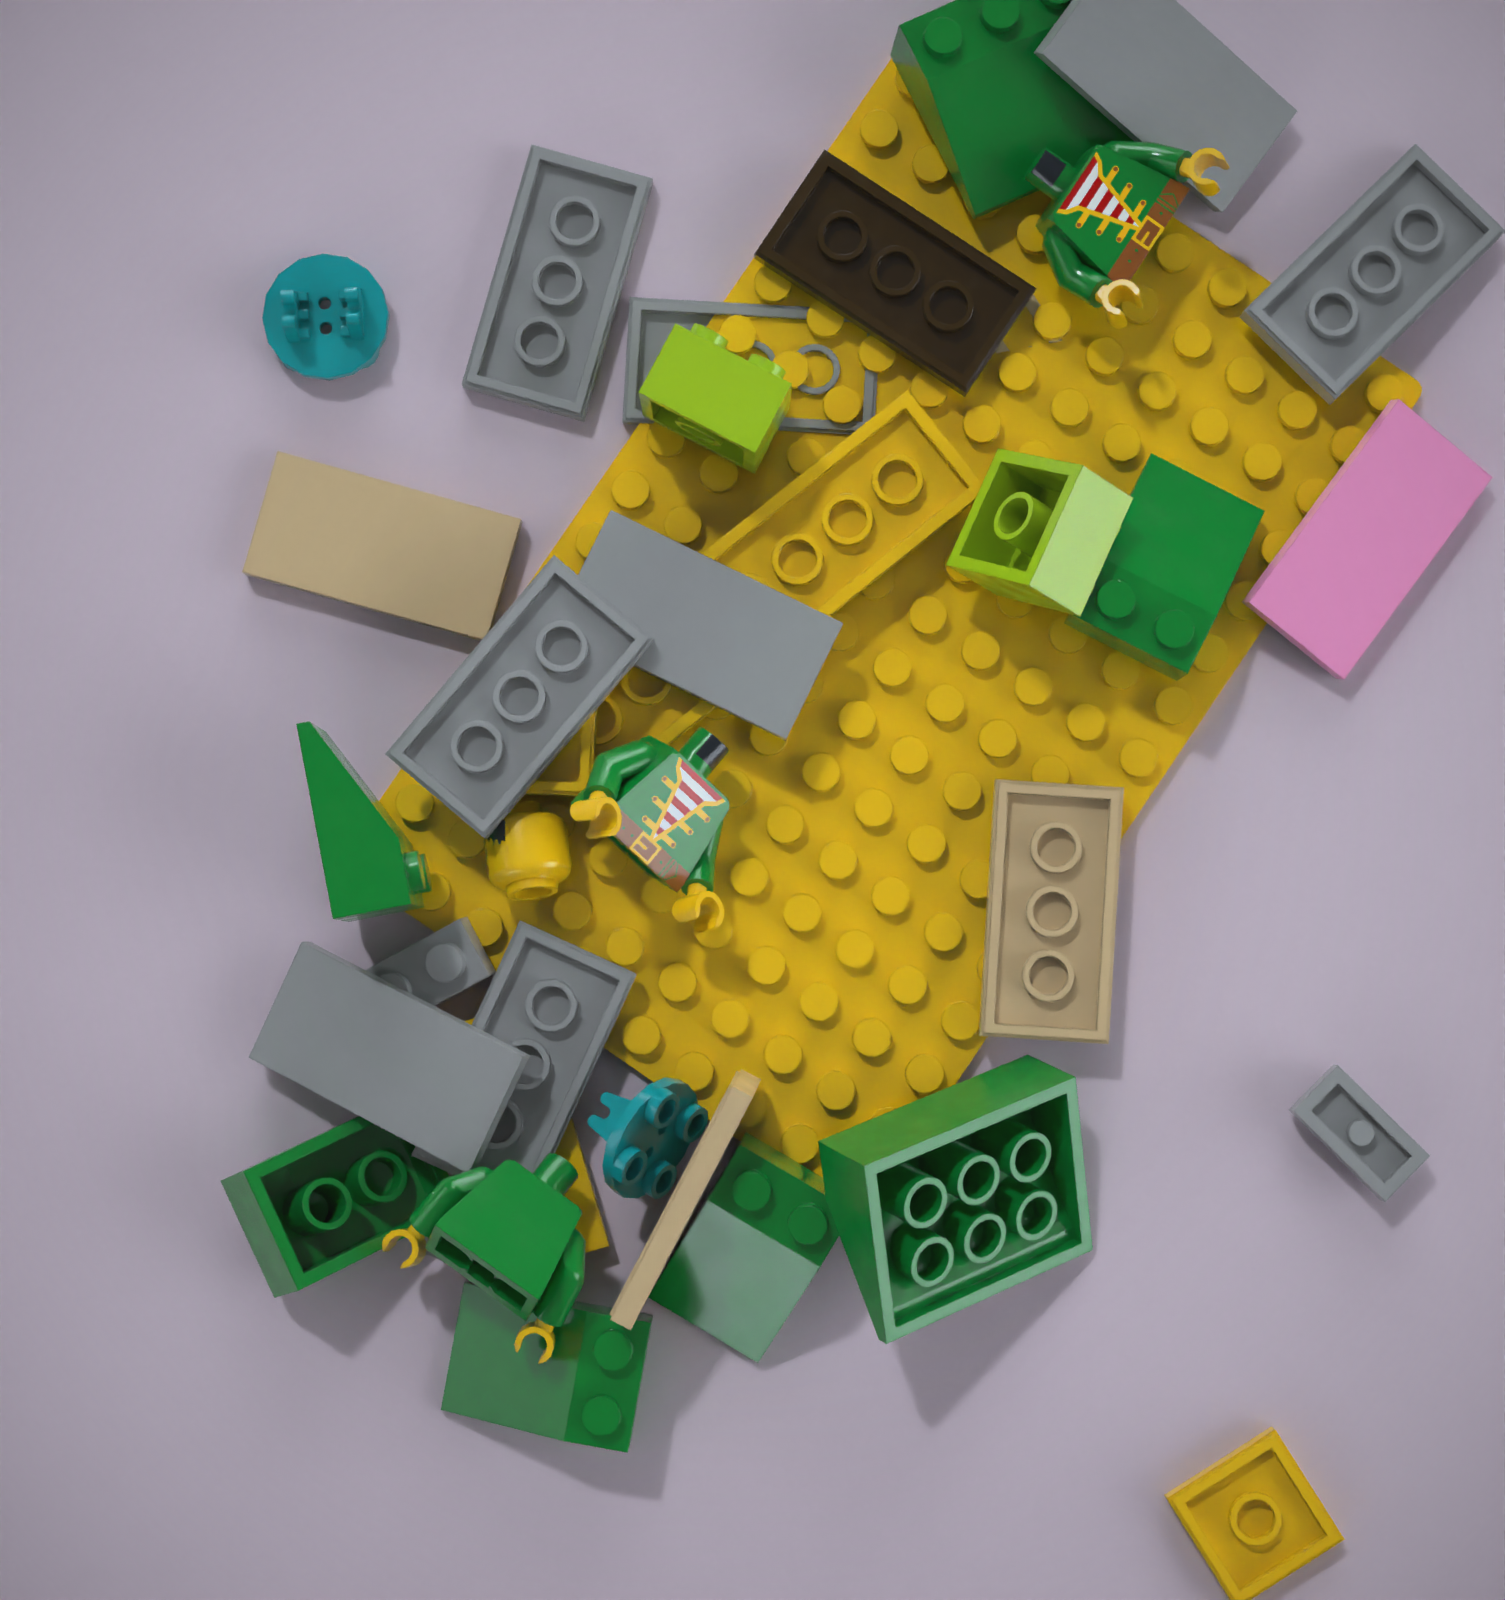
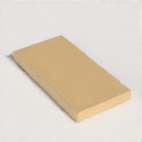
M277 451L242 572L247 576L481 641L493 627L523 522L520 518Z
M994 780L979 1036L1109 1044L1124 787Z
M743 1069L740 1072L736 1071L609 1313L612 1316L610 1320L631 1331L743 1118L761 1081L760 1078Z

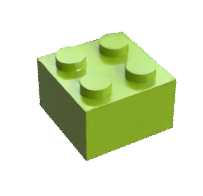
M675 323L639 390L642 415L755 474L790 408L792 383L783 379L786 371L776 363L760 355L751 354L747 361L726 350L728 341L720 334L703 325L694 323L691 330H688Z
M998 448L946 565L998 596L1081 616L1112 544L1121 529L1122 522L1133 497L1083 465Z

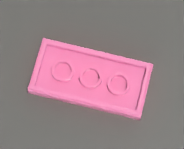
M1400 399L1390 400L1251 588L1242 603L1333 677L1345 679L1493 477Z

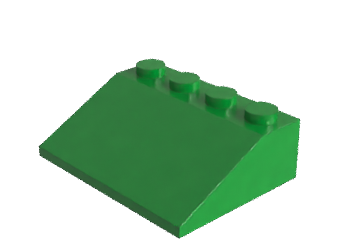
M955 0L898 26L890 56L973 219L1039 191V189L1023 178L1030 165L1045 147L1074 166L1083 152L1096 144L1105 145L1110 141H1133L1034 54L1072 0Z
M1030 1055L1020 1057L818 1141L826 1202L878 1339L885 1344L1093 1250L1076 1077Z

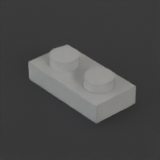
M468 917L454 921L366 970L434 1006L496 973Z
M1333 1064L1289 1109L1381 1201L1386 1202L1430 1157L1338 1065Z

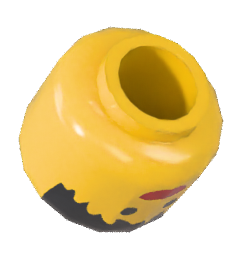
M518 802L487 839L484 838L488 878L495 887L505 890L509 899L533 900L551 896L558 892V884L567 879L571 872L572 865L566 823L557 814L542 811L539 802Z

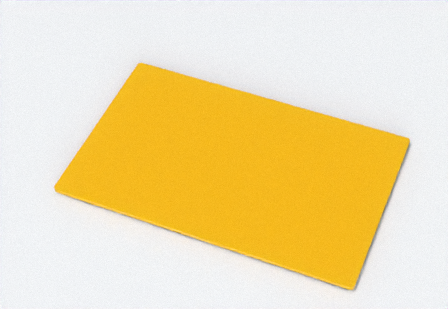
M892 58L832 143L828 152L1036 288L1034 296L1041 305L1036 310L1034 318L1025 306L1003 339L1010 351L995 352L965 397L873 336L867 337V332L851 322H844V317L754 258L723 302L809 307L806 320L747 317L742 315H714L706 327L720 334L728 341L726 350L737 354L747 361L751 354H757L769 359L763 351L752 348L755 341L764 343L773 351L775 358L772 362L786 371L783 379L792 383L790 408L785 416L786 418L831 420L837 424H847L852 421L862 422L866 368L871 372L878 373L875 415L908 390L982 482L999 448L1083 465L1130 495L1148 457L1152 453L1264 510L1265 512L1219 613L1188 674L1176 681L1064 624L1068 613L998 596L947 566L946 563L973 504H971L831 616L842 622L843 626L786 741L717 707L669 745L679 752L700 726L718 738L729 750L706 778L730 802L729 811L723 819L715 859L713 892L720 898L724 908V919L717 928L697 933L694 930L695 920L684 923L677 921L672 915V907L679 898L687 896L682 892V889L675 892L647 875L607 837L588 839L586 832L589 829L590 821L576 822L570 814V803L576 796L525 794L519 800V802H539L542 811L557 814L565 821L572 865L571 872L567 879L558 884L557 893L533 900L509 899L505 890L498 889L490 882L484 838L402 768L379 800L412 843L413 850L418 851L419 854H425L429 867L432 891L422 893L424 908L404 912L434 932L460 918L468 917L495 971H497L516 927L521 920L636 973L637 976L604 1048L653 1082L665 1077L679 1079L688 1084L697 1095L698 1105L708 1111V1120L710 1121L736 1071L740 1072L743 1069L760 1078L761 1081L733 1137L741 1141L745 1132L821 1177H823L818 1141L955 1085L988 1037L979 1036L994 780L1124 787L1122 839L1266 626L1267 622L1243 604V599L1389 401L1400 399L1412 409L1422 393V387L1416 379L1382 356H1379L1329 405L1240 318L1242 312L1272 283L1173 216L1130 280L1139 288L1144 306L1143 309L1137 308L1131 302L1124 301L1119 303L1115 308H1118L1125 314L1128 325L1121 329L1112 327L1107 321L1103 306L1095 308L1057 284L1042 248L1043 235L1035 226L1052 200L1050 197L1039 190L973 219ZM1059 339H1062V340H1063V341L1052 342V343H1049V342H1048V341H1056V340H1059ZM810 344H820L832 350L838 358L840 365L838 381L832 389L820 395H809L798 389L802 384L812 388L824 386L833 375V364L825 354L821 352H808L802 355L797 352L800 348ZM656 422L653 424L639 423L532 580L553 555L578 575L610 510L694 551L702 553L850 435L777 431L754 474Z

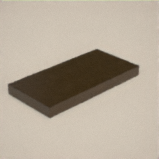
M825 149L754 253V259L964 397L1036 291L1034 286Z

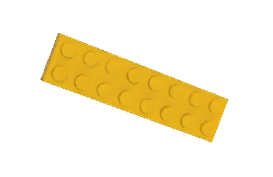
M906 390L701 554L831 617L973 504L983 482L910 392ZM633 666L597 708L595 759L602 752L635 740H640L649 735L670 745L717 707Z

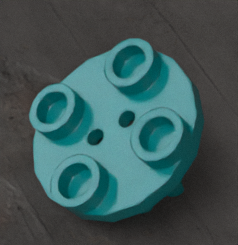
M322 253L299 259L278 274L266 294L262 321L269 345L288 369L304 377L330 381L354 375L359 370L368 368L375 363L379 356L380 348L386 340L390 314L384 291L368 269L348 257ZM322 301H331V306L328 309L320 308ZM324 325L332 326V331L329 334L321 333Z
M664 1077L647 1085L632 1100L604 1092L600 1097V1101L610 1109L609 1116L604 1119L597 1115H591L587 1123L607 1142L602 1164L605 1183L623 1198L638 1199L646 1194L654 1199L663 1197L670 1191L676 1180V1166L685 1155L689 1144L698 1139L705 1130L708 1121V1111L698 1105L697 1095L690 1086L675 1078Z

